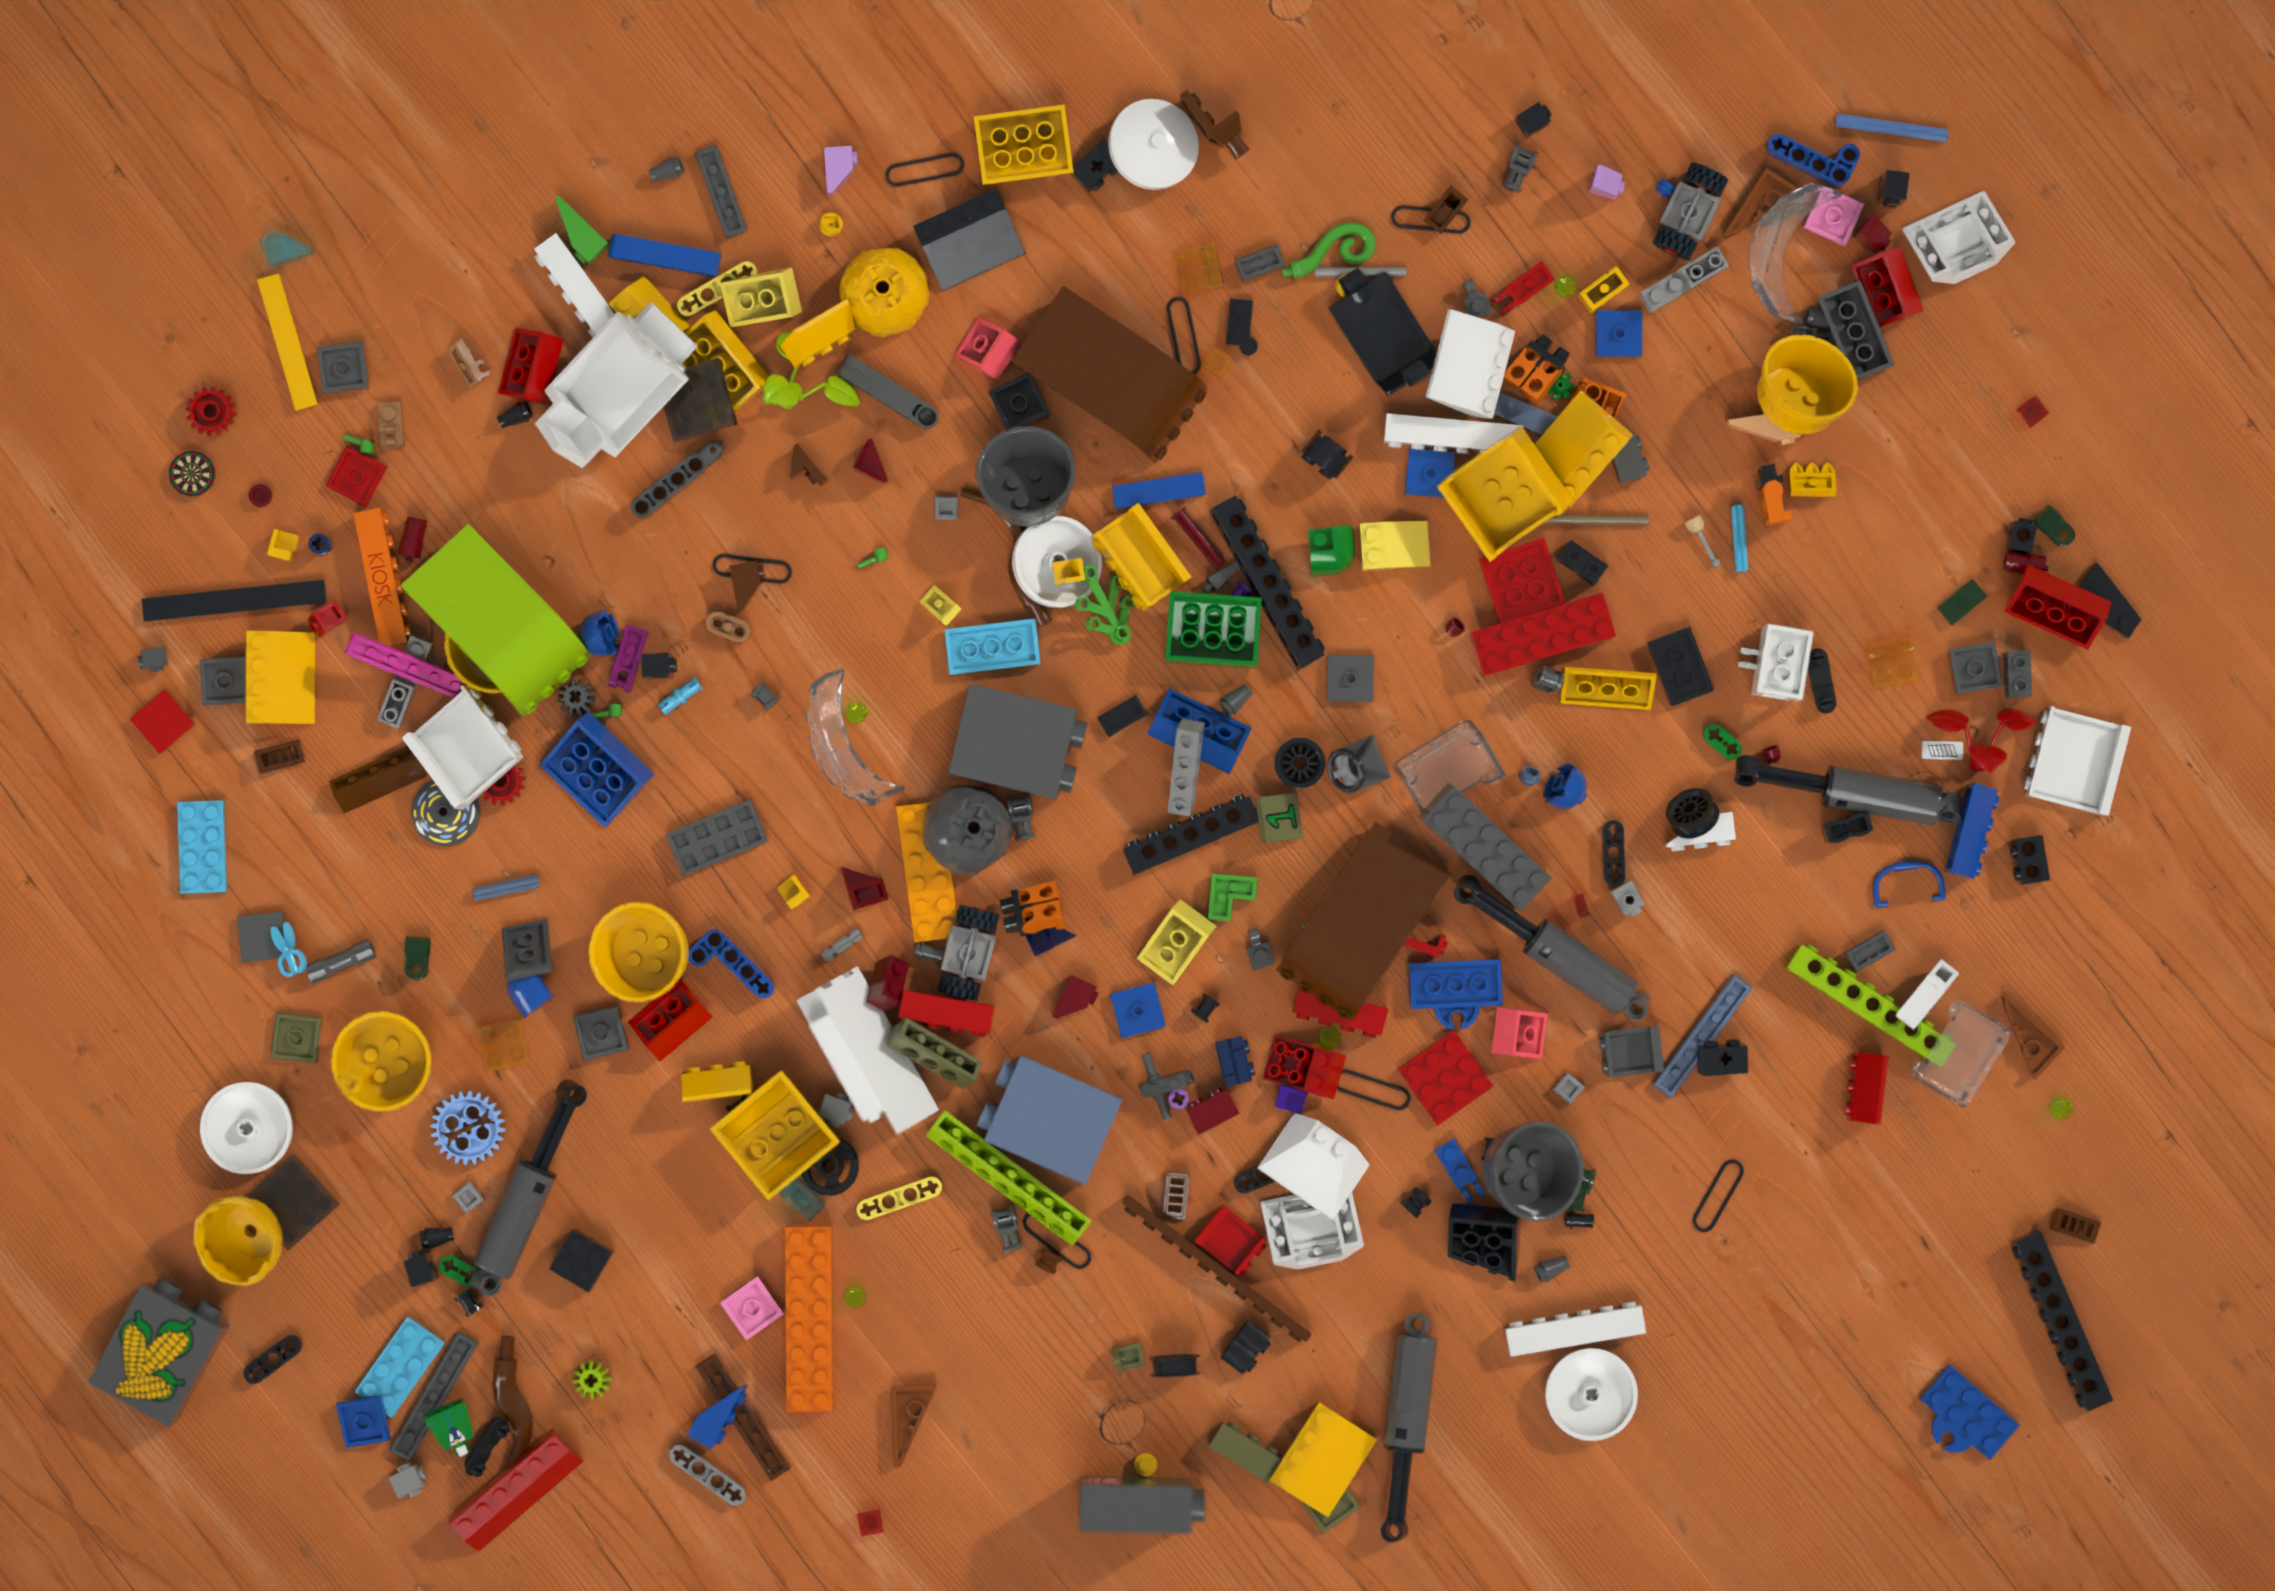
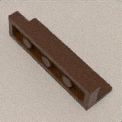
M407 746L329 781L334 798L342 811L347 813L427 777V774L419 760Z

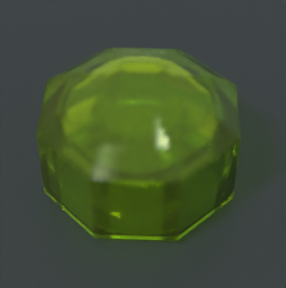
M1564 275L1558 277L1554 288L1557 295L1566 298L1573 295L1577 285L1574 278Z
M856 701L848 704L845 714L848 721L859 724L866 720L868 711L864 704Z
M1327 1026L1321 1029L1318 1043L1323 1049L1331 1051L1338 1047L1341 1034L1337 1028Z
M2064 1097L2053 1099L2049 1105L2051 1115L2059 1120L2069 1118L2073 1111L2071 1101Z
M853 1285L846 1289L844 1300L848 1306L857 1308L865 1303L867 1294L863 1287Z

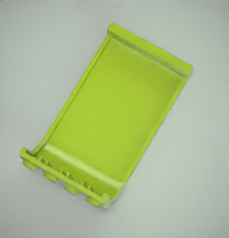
M469 524L400 585L405 593L492 680L522 717L526 714H531L542 699L550 697L554 692V688L560 683L566 682L570 678L571 673L577 667H582L590 656L585 646L565 622Z

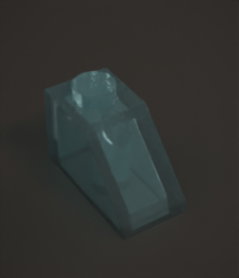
M278 230L267 232L264 234L265 237L260 239L267 264L271 268L315 254L314 249L283 232L278 233Z
M795 1178L778 1192L790 1206L809 1222L825 1206L799 1178Z

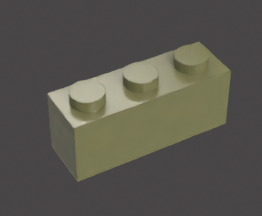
M1231 1421L1228 1424L1222 1422L1210 1441L1209 1447L1268 1483L1282 1460L1278 1456L1280 1452L1270 1445L1267 1448L1260 1445V1439L1251 1433L1246 1436L1239 1432L1241 1427Z

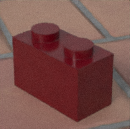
M893 955L875 962L867 1003L883 1011L901 1004L909 964Z
M1221 1087L1208 1093L1209 1098L1203 1101L1201 1098H1198L1188 1103L1190 1108L1186 1109L1198 1135L1239 1114L1227 1089L1222 1091Z

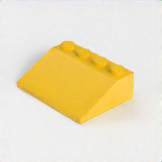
M1065 104L974 116L983 185L1074 173Z
M715 310L703 315L685 332L698 347L682 365L685 367L684 373L689 378L683 387L717 428L764 389L765 382L769 376Z
M1581 390L1534 445L1572 497L1573 501L1569 505L1571 508L1630 440L1633 434Z
M283 631L245 632V724H315V633Z
M1319 1402L1270 1481L1329 1517L1377 1439Z

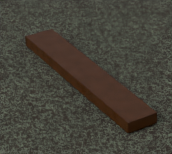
M716 1353L696 1365V1368L718 1401L738 1389ZM745 1399L742 1405H737L734 1411L737 1415L733 1424L769 1479L773 1481L788 1471L790 1466Z

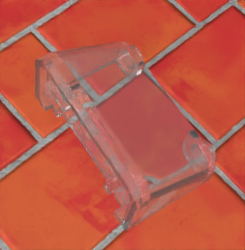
M1464 720L1400 758L1393 766L1420 813L1448 783L1463 793L1479 782L1492 786L1499 783L1506 776L1482 732L1471 720Z
M1957 999L1947 1009V1013H1949L1948 1019L1950 1020L1928 1056L1921 1060L1917 1059L1911 1067L1912 1074L1910 1077L1954 1105L1965 1108L2011 1037L2012 1030L1961 999Z

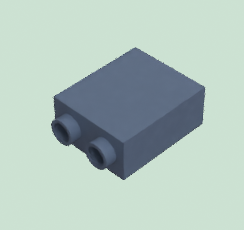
M1021 1055L1018 1063L1006 1059L995 1083L1006 1089L1000 1105L998 1106L987 1101L977 1124V1127L988 1131L984 1141L1086 1185L1122 1102V1098Z

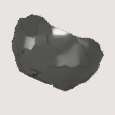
M956 785L947 788L935 798L925 812L923 820L924 847L939 865L954 874H978L1003 857L1011 842L1012 823L1007 808L998 796L983 787ZM971 821L979 825V831L975 835L970 834L967 830V825Z

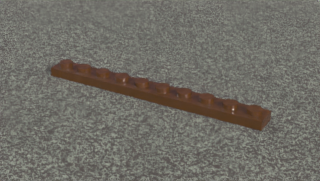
M1128 1195L1124 1200L1123 1204L1126 1205L1125 1211L1133 1217H1136L1137 1214L1144 1219L1143 1224L1150 1230L1158 1229L1163 1233L1161 1235L1163 1240L1170 1245L1173 1242L1181 1247L1179 1252L1189 1259L1192 1256L1199 1261L1197 1265L1207 1273L1212 1270L1218 1275L1215 1278L1226 1287L1228 1284L1236 1289L1234 1293L1244 1301L1248 1298L1254 1302L1252 1307L1262 1315L1266 1311L1272 1316L1270 1321L1279 1328H1282L1284 1325L1291 1330L1289 1335L1296 1341L1304 1340L1307 1342L1312 1334L1131 1196Z

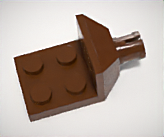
M1187 89L1180 94V103L1208 142L1222 148L1226 146L1233 154L1235 160L1250 150L1241 138L1240 116L1237 111L1215 126V120L1208 111L1203 112L1200 105L1202 103L1194 92L1190 94Z

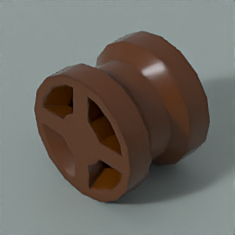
M1042 1248L1041 1257L1039 1260H1036L1035 1265L1055 1275L1057 1271L1056 1266L1063 1258Z

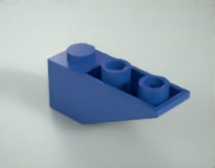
M742 1385L700 1413L694 1421L688 1436L710 1449L717 1444L721 1445L727 1434L724 1432L727 1424L731 1425L736 1418L737 1413L734 1411L737 1405L741 1406L747 1396L744 1392L748 1385Z

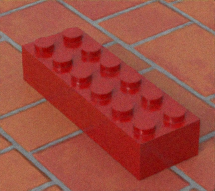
M1599 593L1471 632L1470 637L1482 676L1486 677L1616 637L1604 595Z

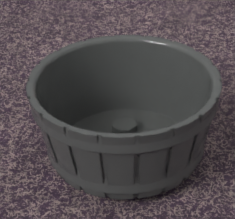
M1034 426L1015 427L995 436L984 447L983 452H981L978 458V467H976L977 483L984 499L1000 518L1018 526H1037L1057 516L1068 501L1075 479V461L1067 444L1051 431Z
M1548 1122L1525 1123L1505 1130L1491 1143L1483 1163L1484 1180L1492 1197L1509 1212L1525 1220L1545 1221L1562 1214L1577 1197L1584 1176L1583 1157L1576 1141L1560 1126L1557 1127V1125Z

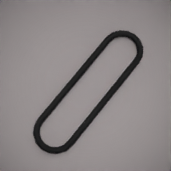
M950 153L897 163L887 169L886 180L892 186H903L955 176L962 172L964 161L960 155ZM947 157H956L961 163L960 169L953 173L901 183H894L889 178L890 170L895 167Z
M1403 205L1396 207L1392 211V222L1397 227L1436 231L1430 227L1401 225L1395 220V213L1399 209L1431 211L1432 208ZM1460 211L1458 214L1466 217L1467 226L1463 230L1445 229L1444 232L1456 234L1466 232L1471 224L1469 216L1465 212Z
M1175 297L1169 301L1167 313L1177 360L1182 365L1170 307L1174 301L1180 300L1185 303L1198 361L1197 368L1191 373L1196 374L1201 368V359L1190 306L1184 298Z
M720 554L713 561L715 573L723 577H731V574L721 573L717 570L716 563L722 557L782 564L788 568L789 573L786 579L762 578L763 582L785 583L792 575L790 565L784 561L731 554Z
M1342 1070V1073H1348L1402 1091L1407 1096V1102L1405 1105L1397 1107L1343 1089L1339 1085L1337 1090L1395 1110H1403L1408 1107L1411 1098L1408 1091L1404 1088L1350 1070Z
M1729 1160L1722 1165L1694 1215L1693 1225L1698 1231L1708 1232L1713 1229L1743 1177L1744 1168L1739 1161ZM1728 1164H1737L1740 1168V1175L1713 1223L1707 1229L1700 1228L1696 1223L1697 1216Z
M1028 1213L1024 1217V1229L1030 1235H1032L1034 1238H1036L1038 1241H1040L1042 1244H1044L1046 1247L1052 1250L1054 1253L1061 1256L1071 1266L1077 1269H1083L1090 1264V1251L1082 1244H1080L1078 1241H1076L1075 1244L1079 1246L1081 1249H1083L1088 1255V1260L1084 1265H1076L1063 1254H1061L1059 1251H1057L1055 1248H1053L1051 1245H1049L1047 1242H1045L1043 1239H1041L1039 1236H1037L1035 1233H1033L1031 1230H1029V1228L1026 1225V1221L1031 1215Z

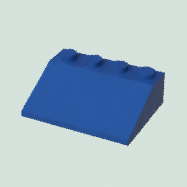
M587 712L573 724L539 765L605 828L655 775L590 712Z

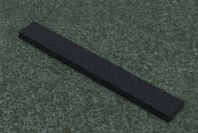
M325 580L143 598L142 608L144 622L321 604L327 603Z

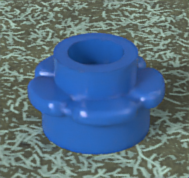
M1661 178L1659 182H1655L1658 186L1656 191L1665 198L1668 195L1673 196L1676 188L1664 178Z

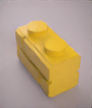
M1615 266L1607 274H1604L1582 290L1577 296L1592 314L1630 284L1619 268Z

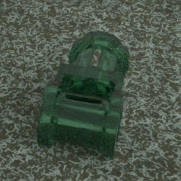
M1584 1169V1176H1587V1178H1583V1182H1581L1582 1185L1578 1193L1577 1202L1575 1198L1568 1209L1580 1212L1585 1211L1583 1208L1586 1194H1590L1596 1169Z

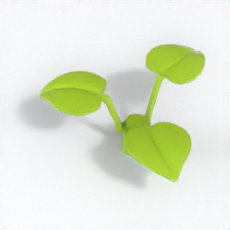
M782 332L776 341L779 353L786 359L788 357L780 345L791 334L790 332ZM799 367L793 369L789 381L781 375H770L763 389L764 404H777L786 409H791L799 400L803 401L805 397L821 388H825V395L838 404L850 407H858L860 404L853 385L840 376H830L827 383L823 382L802 394L801 386L793 382Z

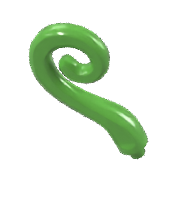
M1347 222L1339 224L1325 233L1308 256L1289 262L1290 267L1282 269L1283 277L1292 276L1293 280L1310 274L1321 263L1331 245L1341 236L1348 234L1360 236L1364 242V249L1358 255L1351 254L1349 248L1354 245L1355 240L1349 237L1341 242L1340 255L1350 264L1364 263L1371 258L1375 251V237L1370 229L1360 223Z

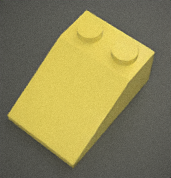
M792 267L720 283L730 327L789 318L802 312Z
M1427 521L1359 524L1362 571L1431 566Z
M1180 899L1167 914L1137 959L1174 985L1217 926Z

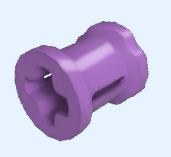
M1180 1088L1172 1090L1169 1093L1168 1100L1172 1107L1183 1109L1186 1107L1189 1097L1187 1092ZM1176 1092L1185 1096L1181 1105L1172 1101L1175 1098Z

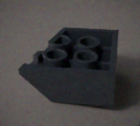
M1452 1203L1448 1222V1257L1471 1266L1478 1265L1489 1269L1488 1272L1496 1275L1499 1273L1507 1276L1508 1280L1516 1282L1520 1249V1217L1512 1214L1506 1208Z

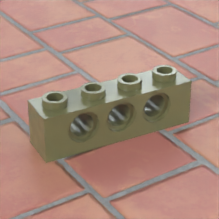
M908 1018L893 1026L887 1042V1046L961 1089L976 1081L982 1065V1061Z

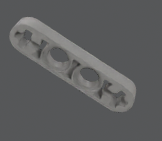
M677 1444L671 1449L669 1457L671 1462L727 1503L738 1506L744 1502L746 1490L738 1482L684 1444ZM683 1449L685 1451L684 1456L688 1459L691 1455L695 1457L689 1463L688 1468L684 1466L687 1461L682 1458L679 1461L675 1459V1450L680 1451ZM695 1462H702L704 1464L705 1471L703 1474L699 1475L693 1472L692 1465ZM715 1475L721 1476L724 1480V1484L720 1488H715L711 1484V1478ZM728 1482L732 1484L729 1487L732 1491L737 1489L741 1491V1500H732V1494L726 1491L725 1495L721 1493L726 1488Z

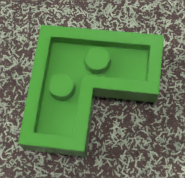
M1212 874L1208 919L1231 921L1233 899L1256 901L1258 878Z

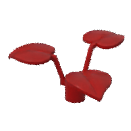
M2003 709L1997 714V719L2001 723L1990 745L1986 746L1984 744L1972 745L1969 728L1966 725L1969 723V718L1959 711L1939 710L1931 713L1926 718L1937 728L1947 732H1958L1963 729L1967 740V753L1970 756L1969 768L1979 772L1986 770L1989 774L2007 759L2006 752L1994 746L2002 728L2007 726L2010 730L2021 731L2030 728L2036 722L2035 718L2023 711Z

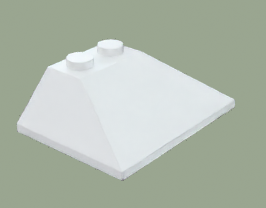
M1985 191L1902 228L1903 234L1932 282L1956 284L1995 266L2015 244L2014 238Z
M1294 1113L1257 1169L1331 1220H1334L1370 1164L1356 1146L1323 1123Z
M1352 1193L1334 1220H1331L1296 1195L1260 1202L1274 1265L1303 1269L1342 1261L1364 1246Z

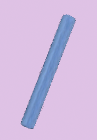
M1838 114L1835 121L1837 127L1946 142L1948 139V130L1943 128Z

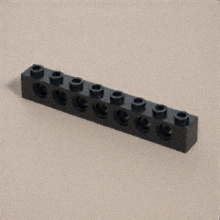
M1235 495L1213 507L1209 513L1255 596L1262 598L1261 607L1298 671L1325 655L1323 652L1325 651L1324 645L1319 638H1315L1309 619H1305L1301 613L1303 609L1300 602L1294 599L1290 593V584L1286 579H1282L1278 572L1280 567L1277 561L1269 556L1267 552L1269 547L1265 540L1259 538L1256 532L1258 531L1256 523L1253 519L1249 520L1245 513L1247 508L1241 499L1238 500ZM1230 518H1238L1240 520V527H1233L1230 523ZM1248 537L1252 543L1251 547H1244L1241 543V538ZM1253 557H1259L1262 560V567L1258 568L1253 565ZM1264 577L1272 578L1274 586L1271 588L1265 586L1263 582ZM1275 597L1283 598L1285 606L1282 608L1278 607L1275 604ZM1287 617L1295 619L1296 626L1294 628L1286 624ZM1299 636L1307 640L1305 648L1298 645L1297 638Z
M2036 1230L2012 1240L2014 1246L2011 1247V1250L2016 1260L2020 1259L2023 1267L2020 1268L2024 1280H2029L2032 1289H2029L2033 1301H2038L2041 1310L2038 1311L2043 1323L2047 1322L2050 1331L2047 1332L2049 1339L2059 1349V1352L2056 1354L2062 1366L2065 1365L2068 1373L2065 1375L2071 1387L2074 1386L2077 1391L2075 1399L2080 1408L2083 1407L2086 1411H2091L2112 1402L2113 1398L2041 1231ZM2031 1252H2037L2039 1256L2035 1264H2030L2028 1261V1256ZM2041 1273H2046L2048 1277L2044 1285H2039L2037 1282V1277ZM2050 1294H2054L2057 1298L2056 1304L2053 1306H2048L2046 1303V1298ZM2063 1315L2066 1323L2063 1327L2058 1328L2055 1320L2058 1316ZM2072 1336L2075 1344L2072 1348L2067 1349L2064 1341L2067 1337ZM2082 1358L2084 1365L2081 1369L2076 1370L2073 1363L2075 1359ZM2086 1379H2091L2093 1382V1387L2089 1391H2084L2082 1387Z

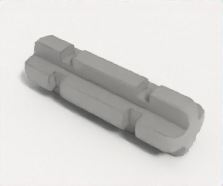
M857 928L849 932L848 936H843L833 943L830 948L827 947L823 950L821 955L826 962H829L835 958L836 954H841L851 947L852 943H857L861 940L863 936Z

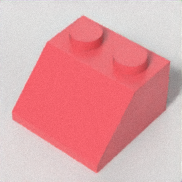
M977 317L954 356L998 381L1022 342L1006 330Z
M1497 1007L1491 1053L1542 1059L1548 1014Z

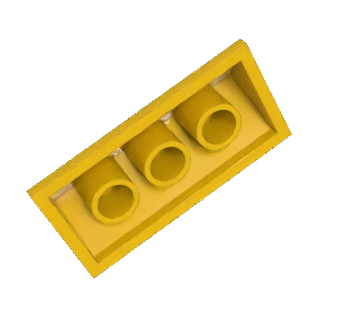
M1575 667L1562 668V673L1565 677L1561 686L1560 704L1642 710L1652 709L1656 673Z

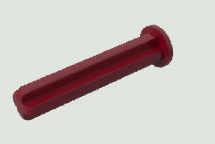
M1184 507L1171 519H1175L1214 568H1218L1225 562V559L1186 513V508Z

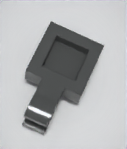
M1472 279L1463 282L1464 289L1468 295V298L1464 299L1463 303L1468 315L1481 318L1493 313L1485 292L1483 291L1478 294Z
M1257 928L1249 930L1248 933L1252 946L1246 948L1252 970L1275 964L1269 943H1261Z

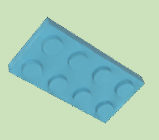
M1035 619L944 629L950 675L1041 664Z
M224 800L177 802L180 894L227 892Z
M408 1316L359 1384L355 1393L362 1398L382 1395L385 1413L390 1418H393L446 1342Z

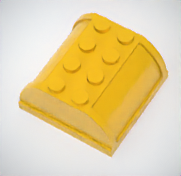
M782 1070L710 1129L767 1200H770L840 1142Z

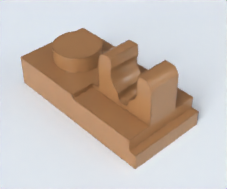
M463 339L455 342L447 350L470 389L475 388L490 375L489 370L486 372L479 370L484 361L480 359L475 362L473 360L472 351L464 343Z
M401 402L377 403L381 449L405 448Z

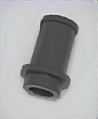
M924 942L922 944L917 943L914 956L918 957L919 960L924 958L941 963L944 949L924 945Z

